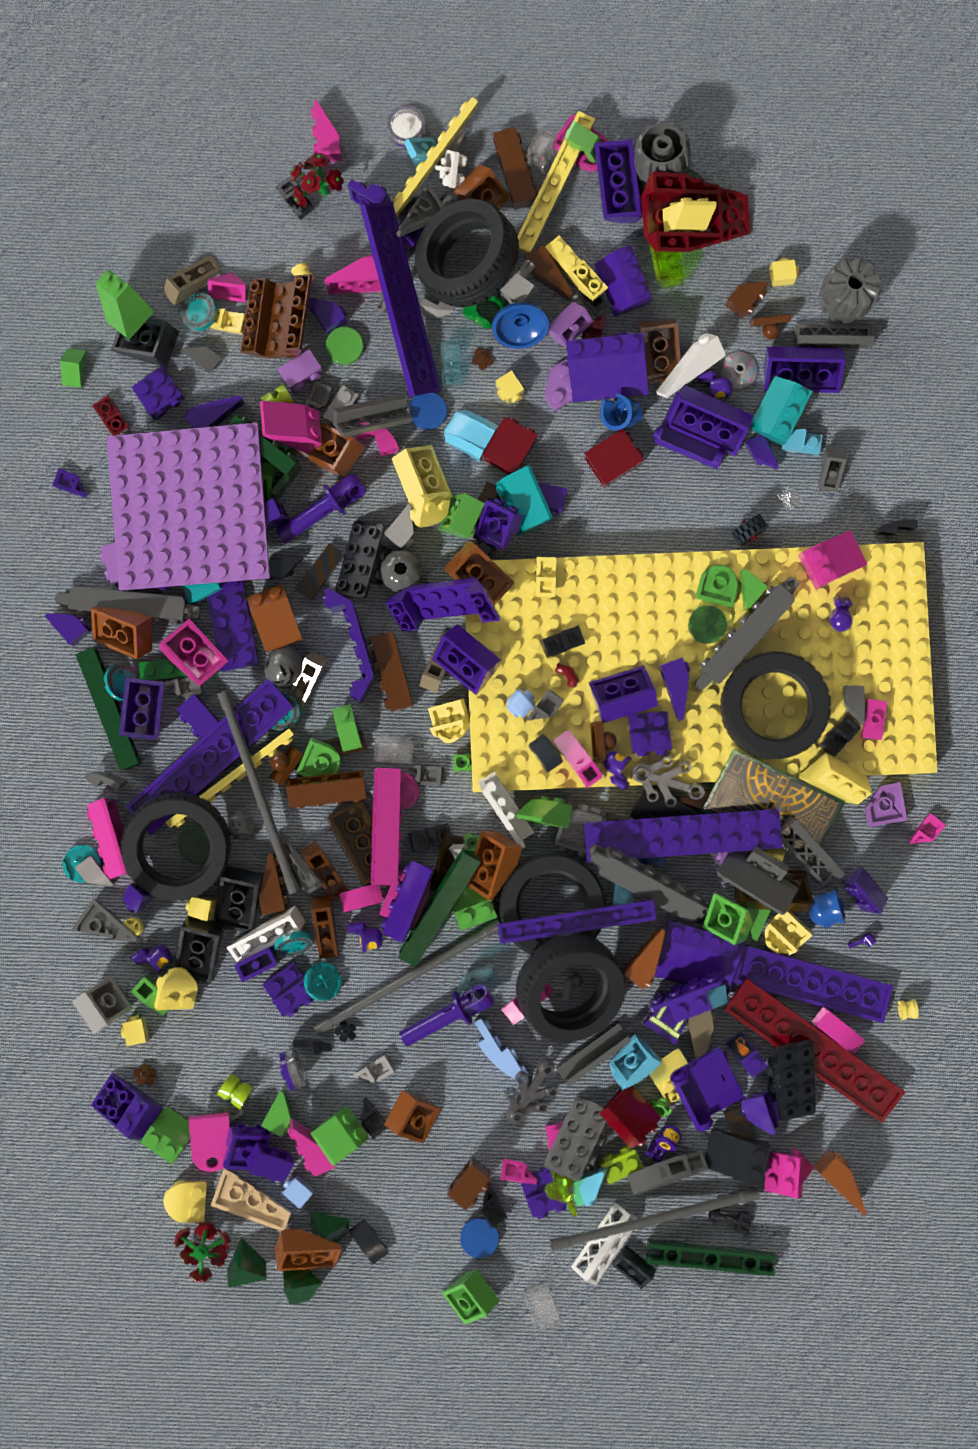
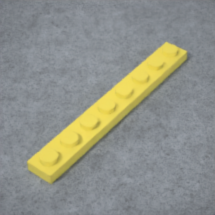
M473 97L469 102L465 101L460 108L461 113L458 117L454 116L447 132L443 131L441 133L437 146L430 148L426 161L420 162L416 168L417 173L415 176H410L406 181L404 191L398 192L395 196V203L393 205L397 218L477 110L478 101Z
M578 111L574 121L591 131L595 118ZM564 139L518 234L519 250L527 254L533 251L581 150L571 148L566 139Z
M290 728L251 757L255 769L263 763L261 760L265 756L270 758L277 753L278 750L276 748L281 744L285 747L293 741L292 736L294 732ZM241 764L203 793L200 798H204L210 803L217 798L215 794L219 791H222V793L226 792L232 787L231 782L235 779L239 782L247 776L244 765ZM176 814L165 823L169 828L173 826L178 828L186 822L184 819L186 815Z

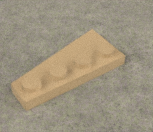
M223 1170L211 1206L279 1231L286 1229L291 1215L290 1210L231 1170Z

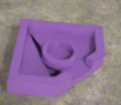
M566 359L551 368L544 397L554 412L572 402L569 367Z
M900 782L878 787L864 808L868 827L907 820Z

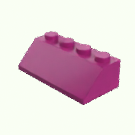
M114 798L97 800L87 805V816L93 823L92 833L94 838L98 840V853L105 863L103 865L104 873L109 879H114L127 875L121 857V840L124 830Z

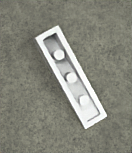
M711 334L700 336L699 340L689 348L656 391L657 394L668 398L725 357L726 354L718 336Z
M293 906L227 946V949L238 963L274 945V942L280 936L285 935L287 937L294 931H301L306 920L297 907Z

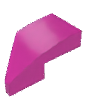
M929 812L908 842L910 844L932 842L946 824Z
M503 1159L500 1180L527 1184L537 1183L536 1178L531 1174L525 1163Z

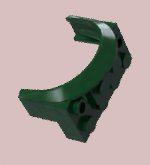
M235 415L228 425L252 422L244 416L239 418ZM258 424L261 455L284 473L271 490L276 496L281 497L303 467L299 465L300 460L297 457L296 449L274 440L268 441L263 436L262 424Z

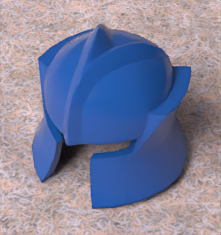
M616 393L618 400L615 404L614 401L603 400L600 417L602 423L608 429L613 431L623 428L627 429L636 425L638 421L642 422L643 413L640 403L627 399Z
M837 887L826 894L815 896V899H813L814 905L808 911L811 920L817 925L824 926L825 930L835 923H846L843 902L838 897L839 890Z

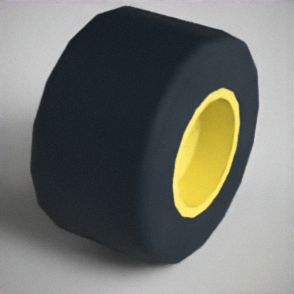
M544 734L529 743L530 750L546 772H550L563 763L558 751Z

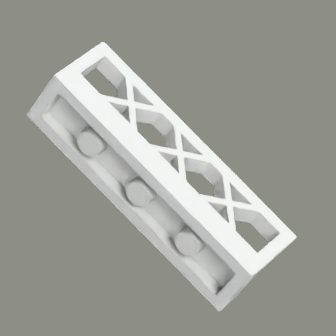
M493 772L478 781L479 786L515 842L524 848L526 846L523 839L532 835L534 831L527 821L514 818L520 809L496 773Z
M615 1202L598 1228L637 1219V1217L628 1213ZM619 1210L623 1216L618 1222H614V1214ZM632 1231L608 1236V1238L588 1241L571 1268L586 1282L597 1285ZM599 1243L598 1253L592 1255L593 1245ZM583 1260H588V1267L583 1272L579 1266Z

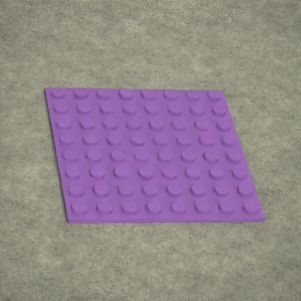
M258 423L107 436L119 591L270 578Z

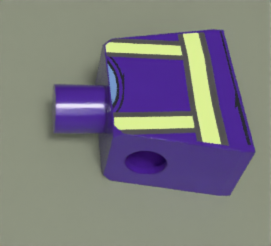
M665 1006L652 1011L642 1023L676 1045L686 1020L676 1023L669 1006Z

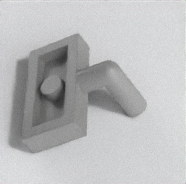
M342 385L323 418L333 424L334 408L355 404L359 394Z

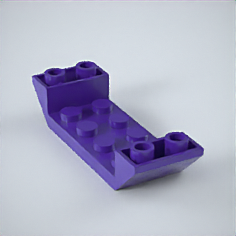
M476 578L409 586L386 601L387 607L402 632L418 630L423 620L479 614L483 623L501 620L488 592Z
M327 588L324 589L326 595H323L325 606H327V609H331L333 613L343 610L345 620L351 624V627L348 628L350 637L353 641H356L357 646L353 647L358 660L361 659L362 664L359 665L364 679L351 682L352 687L349 690L352 699L361 704L365 701L376 681V676L353 602Z

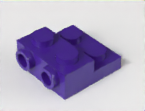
M352 179L348 184L351 200L360 206L391 202L392 200L388 196L387 190L381 185L376 186L371 183L367 189L364 183L356 182Z
M163 366L131 387L153 419L163 417L167 410L179 406L182 400L185 399Z
M495 498L494 501L486 500L474 536L500 550L506 551L512 533H517L523 514L519 513L520 509L515 506H505L506 502L498 498Z
M667 711L628 715L632 754L636 753L637 757L648 756V752H656V755L668 754V750H672Z
M295 962L262 984L283 1017L288 1015L290 1018L299 1011L297 1009L298 1006L301 1004L307 1006L315 1000L306 992L304 974Z
M241 1123L236 1124V1127L230 1126L226 1140L227 1150L223 1161L224 1169L249 1170L246 1159L256 1142L269 1146L271 1139L269 1131L261 1125H255L254 1128L247 1127Z
M545 1167L531 1173L537 1180L536 1184L521 1183L533 1218L537 1216L538 1219L547 1217L550 1211L561 1212L567 1209L566 1205H569V1200L558 1173Z

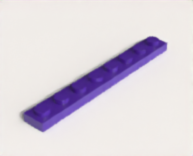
M648 900L499 923L497 926L500 944L652 921L656 920L654 901Z

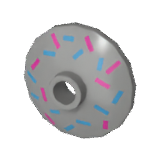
M734 352L722 361L720 376L729 378L734 389H744L749 387L756 379V362L746 353ZM741 366L743 371H738L736 367Z

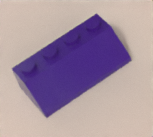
M621 140L595 143L603 220L618 224L638 222L641 217V207L634 165L633 141Z
M767 346L764 361V391L768 390L773 378L776 376L796 382L813 391L812 393H840L846 361L843 348Z
M684 385L666 426L736 456L750 428L754 415Z
M414 860L411 864L407 863L403 874H406L403 882H399L396 892L399 893L397 899H392L389 910H391L389 918L385 917L382 923L383 934L400 943L405 942L434 872L433 868Z

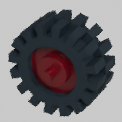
M758 514L747 521L743 520V524L733 530L731 534L738 545L742 546L752 539L754 541L757 540V536L769 526L761 514Z

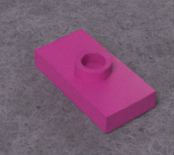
M866 699L865 723L862 728L861 738L882 740L887 701Z

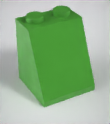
M108 269L95 283L105 319L110 326L130 340L154 311L128 283Z

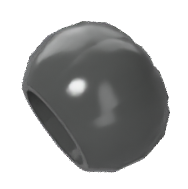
M400 550L391 552L381 563L380 568L383 583L394 592H401L409 586L417 585L422 579L421 561L410 551ZM399 562L407 566L406 573L403 575L396 574L394 571L395 565Z
M287 645L272 650L266 660L265 677L276 687H287L294 684L302 665V657L299 652Z

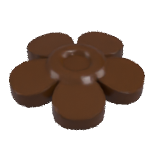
M476 349L472 363L478 365L480 370H485L486 365L491 366L493 364V359L490 358L491 352L486 349L482 354L480 349Z
M143 1064L140 1069L134 1070L133 1075L137 1077L136 1083L141 1086L144 1082L147 1085H152L154 1082L152 1077L156 1075L155 1069H149L147 1064Z

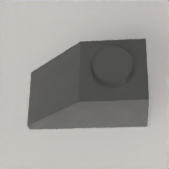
M826 445L821 466L819 489L838 492L847 461L846 447Z

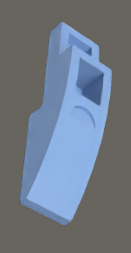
M482 1017L476 1019L474 1023L483 1036L478 1041V1045L486 1056L500 1070L515 1079V1075L520 1071L525 1072L529 1076L525 1066L522 1065L520 1067L517 1062L519 1056L514 1048L511 1050L508 1046L503 1049L500 1048L503 1045L497 1036L493 1037L490 1032L492 1027L487 1019L483 1020Z

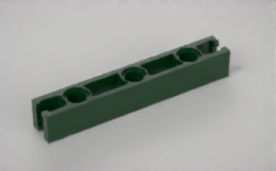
M92 647L75 654L119 769L126 771L141 765L142 762L131 737L119 736L122 711L118 700L111 697L105 689L104 675L106 669L98 649Z
M462 848L398 952L400 954L399 959L414 967L417 966L480 864L479 856Z
M647 1239L649 1250H652V1248L662 1249L661 1256L646 1253L647 1264L775 1277L773 1264H776V1255L773 1251ZM675 1250L677 1253L674 1257L670 1258L667 1256L668 1251ZM709 1254H715L713 1261H707L706 1257ZM748 1258H754V1262L751 1265H745V1261ZM760 1260H772L773 1264H769L768 1267L760 1266Z

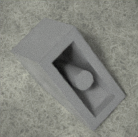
M409 505L406 506L384 533L385 538L400 550L409 549L414 543L413 520L410 518V510L412 509Z

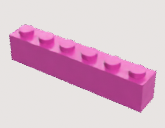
M374 769L371 885H398L401 879V871L398 870V862H401L399 843L402 841V832L399 831V823H402L400 804L403 802V793L400 792V785L403 784L401 769Z

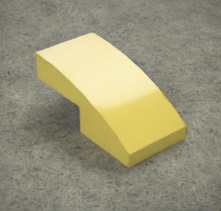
M217 308L218 313L214 318L215 321L209 328L243 334L246 315Z
M537 556L536 597H555L556 557Z

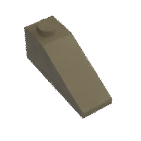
M208 256L168 277L163 293L174 305H177L196 293L208 283L209 278L218 275L222 269L211 256Z
M444 630L419 686L437 693L446 674V670L432 659L443 635L446 633Z
M311 651L304 658L299 675L288 693L299 702L301 712L329 659L314 651Z
M709 1010L687 1019L694 1060L707 1053L714 1029L713 1022H716L714 1010Z

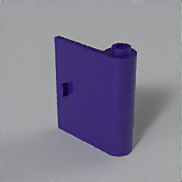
M677 391L661 428L657 427L652 437L656 439L654 443L717 470L724 456V451L666 426L681 393Z
M720 1046L674 1070L670 1076L675 1090L695 1129L698 1131H706L713 1125L711 1115L744 1098Z

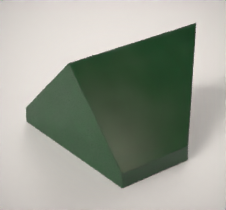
M311 1212L310 1228L314 1235L338 1243L348 1233L350 1219Z
M242 1237L227 1269L228 1288L267 1280L266 1261Z
M309 1269L283 1271L284 1292L290 1305L309 1301L322 1285V1282Z

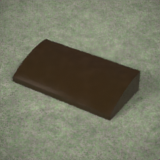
M359 801L327 817L326 821L360 883L364 886L371 882L373 820L363 802Z
M788 870L783 878L794 884L798 890L787 911L808 912L814 905L807 873L806 871ZM734 886L736 904L746 909L772 910Z

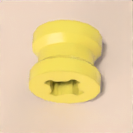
M307 262L300 263L291 270L294 276L311 274L312 280L315 278L313 273L309 271L310 267Z
M133 917L123 922L137 936L144 930L143 921L139 918Z
M910 999L909 1002L898 1001V1012L901 1020H906L909 1017L913 1019L918 1018V1006L915 999Z

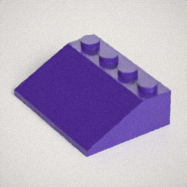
M643 333L566 341L573 403L617 398L616 393L625 397L649 395Z
M667 920L654 976L685 985L692 978L699 977L700 979L706 977V974L710 971H722L724 974L723 983L726 984L728 995L745 941L734 945L710 931Z

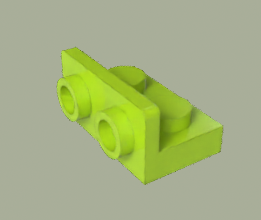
M628 1145L619 1149L620 1152L614 1155L612 1153L606 1154L599 1161L601 1169L608 1168L605 1175L608 1184L644 1169L635 1146L632 1148Z

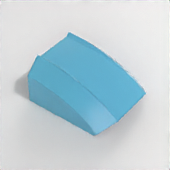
M457 411L444 431L445 441L480 462L482 454L499 426L470 411Z
M634 1034L631 1042L616 1054L609 1062L612 1076L623 1090L643 1080L663 1061L645 1040Z

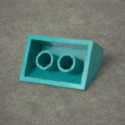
M775 376L753 417L749 429L780 445L786 444L813 391L796 382Z
M530 465L502 478L495 484L501 500L506 502L505 506H515L520 509L519 513L523 514L519 530L516 533L517 537L536 531L553 518Z

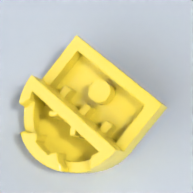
M444 491L419 495L417 509L410 510L411 520L420 528L438 524L448 514L452 494Z
M464 698L428 708L433 724L430 730L435 737L440 738L444 743H452L460 739L467 732L470 718Z
M787 911L784 915L777 913L769 920L766 926L765 942L773 952L791 955L798 951V948L813 935V932L791 911Z
M172 968L162 978H158L156 982L158 991L154 1004L156 1010L194 1008L197 984L186 969Z
M185 1180L175 1182L164 1195V1207L170 1217L181 1223L204 1222L207 1182Z

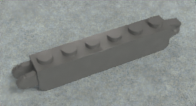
M791 576L776 587L772 585L764 593L767 597L763 601L759 599L752 607L754 611L750 616L745 614L739 621L740 627L737 630L733 628L726 635L728 640L724 644L720 642L713 650L715 654L712 658L707 657L700 664L702 667L699 671L701 676L695 682L696 689L701 691L710 683L720 684L794 603L793 593L799 586L798 581Z
M76 586L70 590V594L58 593L55 596L57 604L67 606L76 615H86V612L91 613L92 607L137 611L150 616L154 623L168 620L169 624L180 625V622H186L188 619H200L201 613L200 607L190 605L185 599L178 596Z
M596 844L590 846V860L598 865L599 874L602 877L646 900H653L655 905L687 922H694L697 918L706 919L710 906L704 902V898L699 892H693L684 884L673 881L666 874L662 875L656 872L651 866L641 864L636 858L628 857L617 848L614 849L607 846L605 849Z

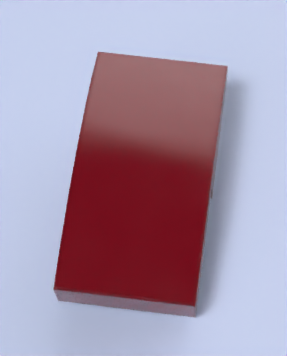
M109 395L92 405L112 436H117L129 428V425Z

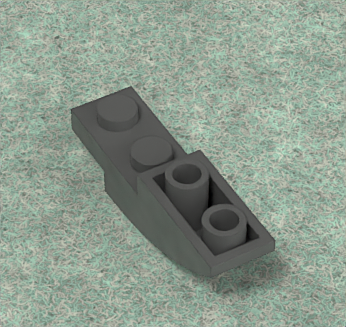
M702 1151L651 1165L627 1175L633 1195L706 1172L708 1171V1166Z

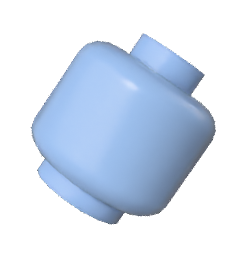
M517 689L507 699L508 705L506 707L516 718L518 716L525 717L535 707V702L533 701L535 696L528 689L526 691Z

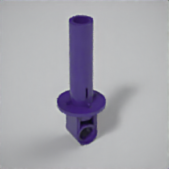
M349 474L331 488L324 484L323 487L326 494L323 498L276 529L280 539L285 544L336 509L342 515H346L345 507L365 494V488L359 476Z
M477 985L461 995L455 990L452 992L453 1003L399 1032L400 1037L408 1047L459 1019L464 1020L466 1024L470 1025L473 1023V1015L490 1008L494 1004V995L484 985Z

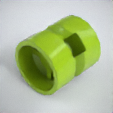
M283 384L274 389L273 394L269 392L260 397L262 401L295 404Z
M230 1073L217 1095L224 1100L231 1099V1103L238 1109H241L254 1087L245 1082L240 1084V1078Z

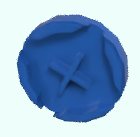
M430 393L416 396L410 404L409 413L413 417V423L418 428L431 431L444 423L447 417V407L445 401L439 395Z
M484 1218L470 1219L461 1229V1246L472 1257H487L498 1246L499 1235L497 1228L491 1229Z

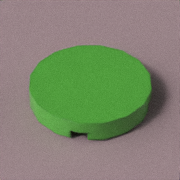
M340 327L334 329L328 335L326 351L333 362L350 365L361 357L363 341L356 330L349 327Z

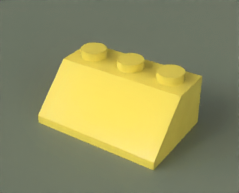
M432 445L407 448L392 458L412 510L417 509L419 495L444 491L451 493Z
M825 753L799 775L801 780L840 802L858 805L872 794L867 776L828 753Z

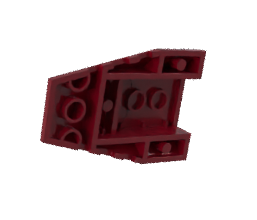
M650 173L641 196L644 237L655 252H691L751 234L748 195L729 188H721L717 184H709L700 178H692L686 173ZM692 198V201L707 198L708 201L716 202V208L706 230L701 232H664L663 209L669 207L670 203L681 202L680 199Z

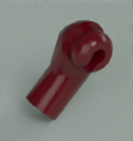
M557 663L555 672L565 675L568 680L567 685L575 688L577 683H579V676L575 669Z

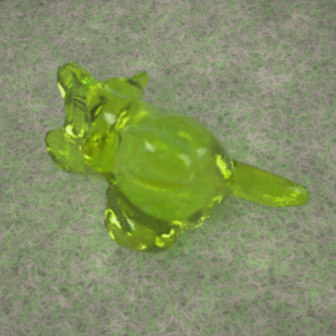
M550 1170L553 1181L545 1187L547 1197L551 1200L567 1203L570 1213L576 1217L577 1211L573 1200L575 1196L573 1180Z

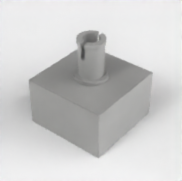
M525 259L517 273L513 271L508 282L496 293L510 304L519 302L530 303L536 295L535 285L526 280L536 266L532 262L529 263L530 261Z
M111 976L72 1001L81 1014L80 1019H84L82 1022L86 1023L94 1034L132 1009V1006Z

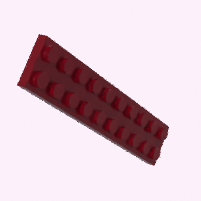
M747 977L724 1007L726 1012L776 1048L783 1044L811 1040L814 1044L815 1076L881 1123L884 1122L906 1093L902 1088L856 1055L847 1051L831 1037Z

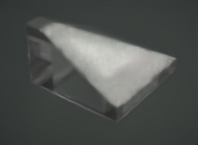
M790 486L777 496L788 512L803 501L793 486Z

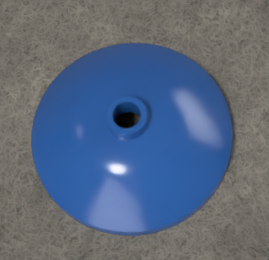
M527 302L514 303L502 308L495 315L492 322V331L495 339L503 346L513 349H524L538 344L544 339L549 330V319L546 312L541 307Z

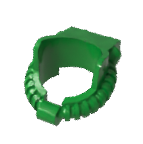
M496 295L484 301V303H496L500 309L506 307L504 301ZM482 303L463 307L462 314H464V318L476 321L475 323L482 326V328H492V322L489 319L480 317L477 313Z

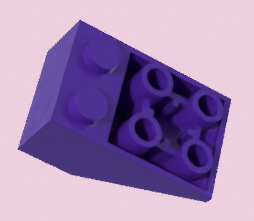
M859 867L842 881L845 885L843 889L850 897L853 896L857 900L855 904L862 912L865 910L867 913L880 915L888 897L867 871Z
M113 1072L91 1104L97 1112L125 1137L135 1140H142L162 1109V1106L153 1098Z

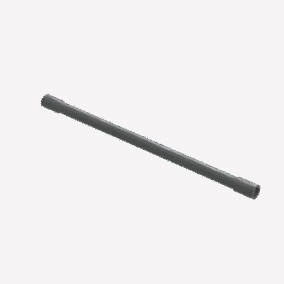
M228 690L218 693L219 701L226 714L283 873L288 893H296L300 889L291 870L234 711L231 696Z
M496 919L461 942L337 1014L313 1026L318 1036L322 1035L340 1022L469 947L498 932L497 924L500 923L499 920Z
M752 1188L740 1191L737 1194L598 1229L550 1239V1246L553 1252L576 1244L675 1219L759 1200L760 1196L758 1189Z

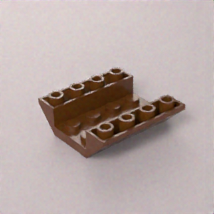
M311 274L295 275L294 282L274 283L267 278L251 279L240 353L268 359L299 357L303 345L312 281Z

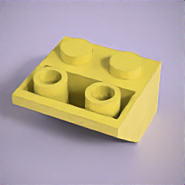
M692 198L680 199L681 202L670 203L669 207L663 209L664 232H701L707 229L716 208V202L708 201L707 198L698 199L697 201H692Z
M678 1048L662 1058L663 1062L649 1074L663 1097L667 1100L668 1105L680 1099L670 1080V1076L674 1070L688 1064Z

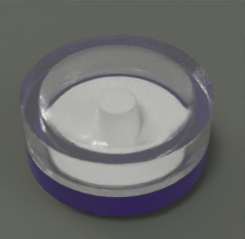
M402 105L390 113L387 123L388 132L395 144L406 148L404 142L408 138H424L426 132L425 119L418 108L411 105Z
M293 1048L280 1052V1072L283 1080H286L289 1089L295 1090L306 1086L305 1069L297 1049Z

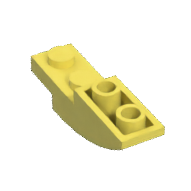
M560 236L545 246L552 259L557 263L558 269L587 297L595 300L608 289L584 260L581 261Z

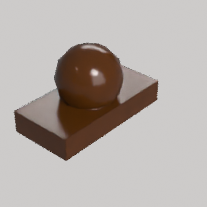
M791 315L753 318L750 320V327L763 326V336L768 340H773L780 334L779 324L791 322Z
M597 721L590 724L594 762L606 760L605 750H612L617 742L616 736L613 733L603 731V721Z
M291 745L286 753H275L270 759V764L274 770L269 777L277 784L283 786L304 754Z

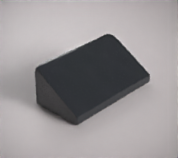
M625 1246L611 1263V1265L641 1289L653 1279L656 1272L653 1266L647 1264L643 1258L628 1246Z

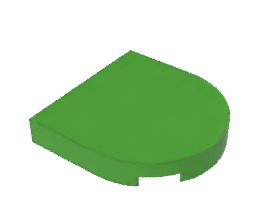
M714 565L707 568L700 577L695 599L733 608L738 590V579L735 573L725 565Z
M310 738L296 773L304 777L338 773L341 766L340 755L333 746Z

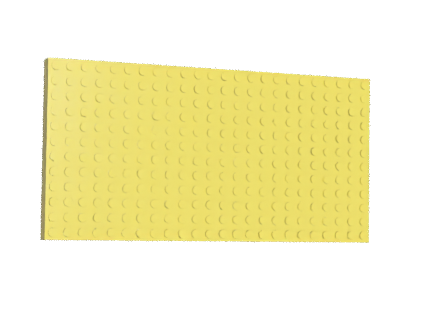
M924 542L858 545L868 565L815 590L798 557L799 554L811 547L556 558L555 597H536L537 559L492 560L515 583L494 605L501 617L500 621L483 623L479 614L466 615V631L501 659L496 672L477 695L469 690L473 793L482 792L478 781L493 772L496 773L507 791L586 788L553 740L567 730H570L593 760L590 724L601 721L588 682L643 665L655 688L658 706L634 714L667 711L672 750H668V755L673 760L670 767H662L654 773L661 774L678 766L680 761L687 760L691 765L690 771L672 777L673 779L685 783L721 782L735 754L788 779H800L799 775L826 753L818 746L820 742L848 715L845 712L846 707L844 706V685L864 686L865 706L866 699L887 701L882 740L861 738L863 725H860L858 720L849 714L848 716L861 729L834 758L865 776L937 773ZM714 565H725L735 573L738 579V590L733 608L695 599L700 577L707 568ZM744 569H747L768 586L757 601L759 599L763 601L767 597L764 593L772 585L776 587L791 576L798 581L799 586L793 593L794 603L731 673L742 663L756 655L774 651L792 653V655H798L804 658L805 661L810 662L816 671H819L823 676V681L826 682L829 689L831 713L827 721L828 725L821 734L820 739L812 747L796 756L775 760L763 759L747 753L737 746L734 740L732 741L727 734V730L724 728L720 714L721 693L731 673L720 684L710 683L701 691L695 688V682L701 676L699 671L702 667L700 664L707 657L712 658L715 654L713 650L720 642L724 644L728 640L726 635L733 628L737 630L740 627L739 621L745 614L750 616L754 611L752 607L746 611L743 610L740 572ZM835 596H840L841 599L849 597L853 603V606L849 609L853 617V624L849 630L844 632L835 630L829 622L830 613L836 608L833 602ZM579 625L586 644L547 659L540 640ZM683 658L684 662H688L690 672H688L689 681L684 719L678 722L658 667ZM557 663L575 669L579 676V683H577L575 688L567 685L568 680L565 675L555 672ZM767 673L754 679L746 688L742 699V712L745 721L754 732L769 739H782L794 734L803 725L808 713V700L802 686L792 677L782 673ZM517 689H522L523 691L528 689L535 696L533 699L535 707L548 689L564 699V702L552 717L528 721L527 718L533 709L525 717L518 716L516 718L506 707L508 705L507 699ZM628 716L603 723V731L613 733L617 739L615 747L612 750H605V754L607 755L611 751H618V753L625 757H631L632 759L623 775L630 783L629 786L643 785L633 779V768L641 763L646 765L653 764L659 761L662 755H656V752H648V756L637 757L636 753L632 754ZM542 734L550 740L563 760V763L550 772L544 770L528 746L529 743ZM664 759L663 763H668L670 759ZM604 761L594 762L604 777L588 788L617 787L611 783L610 776L614 775L605 769ZM683 764L681 766L682 769H686L688 767L687 764ZM640 770L638 774L642 775L645 771ZM649 780L651 785H658L657 782Z

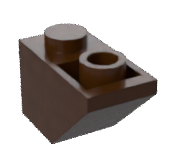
M762 281L738 285L725 306L742 319L746 314L751 315L756 308L755 302L758 299L761 301L768 291L765 289L768 283Z

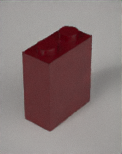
M504 417L482 454V460L508 475L520 470L537 440L536 431L528 426L522 427L512 417H509V419Z
M621 429L584 453V459L603 488H606L643 463L644 455L639 448H635L632 443V436L629 432L625 433L624 429Z
M633 1085L623 1090L620 1088L599 1112L630 1148L636 1145L642 1146L648 1139L646 1136L657 1129V1123L661 1119L660 1115Z

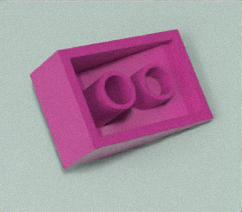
M373 255L362 257L325 278L329 295L382 292Z
M260 402L263 436L304 453H309L322 444L318 410L302 404Z
M851 530L813 546L798 555L815 590L868 565Z
M190 619L165 638L159 646V649L199 687L228 663L224 655Z

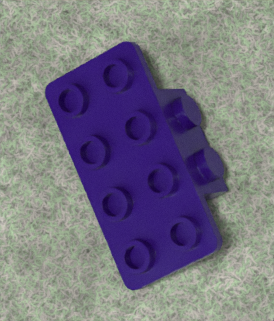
M713 970L707 973L706 977L700 979L699 977L692 978L687 984L682 986L681 984L674 985L669 991L664 993L663 991L656 992L650 999L649 1010L652 1012L669 1006L676 1023L712 1010L713 1006L706 991L722 985L724 974L722 971L717 972V970Z

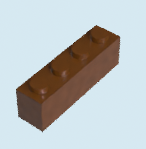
M515 127L494 132L493 142L513 209L518 210L532 206L538 191L536 185L533 186L531 179H533L531 168L526 166L528 159L526 151H522L520 146L522 144L520 133H516Z
M389 632L371 637L372 642L368 644L371 654L375 653L377 661H374L376 673L380 672L382 679L378 681L381 691L385 690L387 698H383L386 709H390V712L393 713L414 707L394 633Z
M364 770L287 779L286 783L289 808L295 807L300 809L305 806H322L327 803L341 804L344 801L359 802L366 799L367 794Z

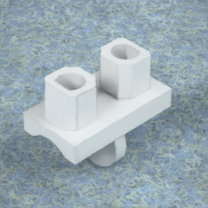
M446 150L445 158H441V165H435V169L440 170L439 178H443L442 185L456 188V185H460L464 181V174L457 173L458 166H465L466 156L453 150Z

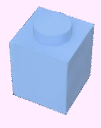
M297 1174L294 1178L290 1176L284 1183L285 1189L282 1194L300 1209L315 1189Z

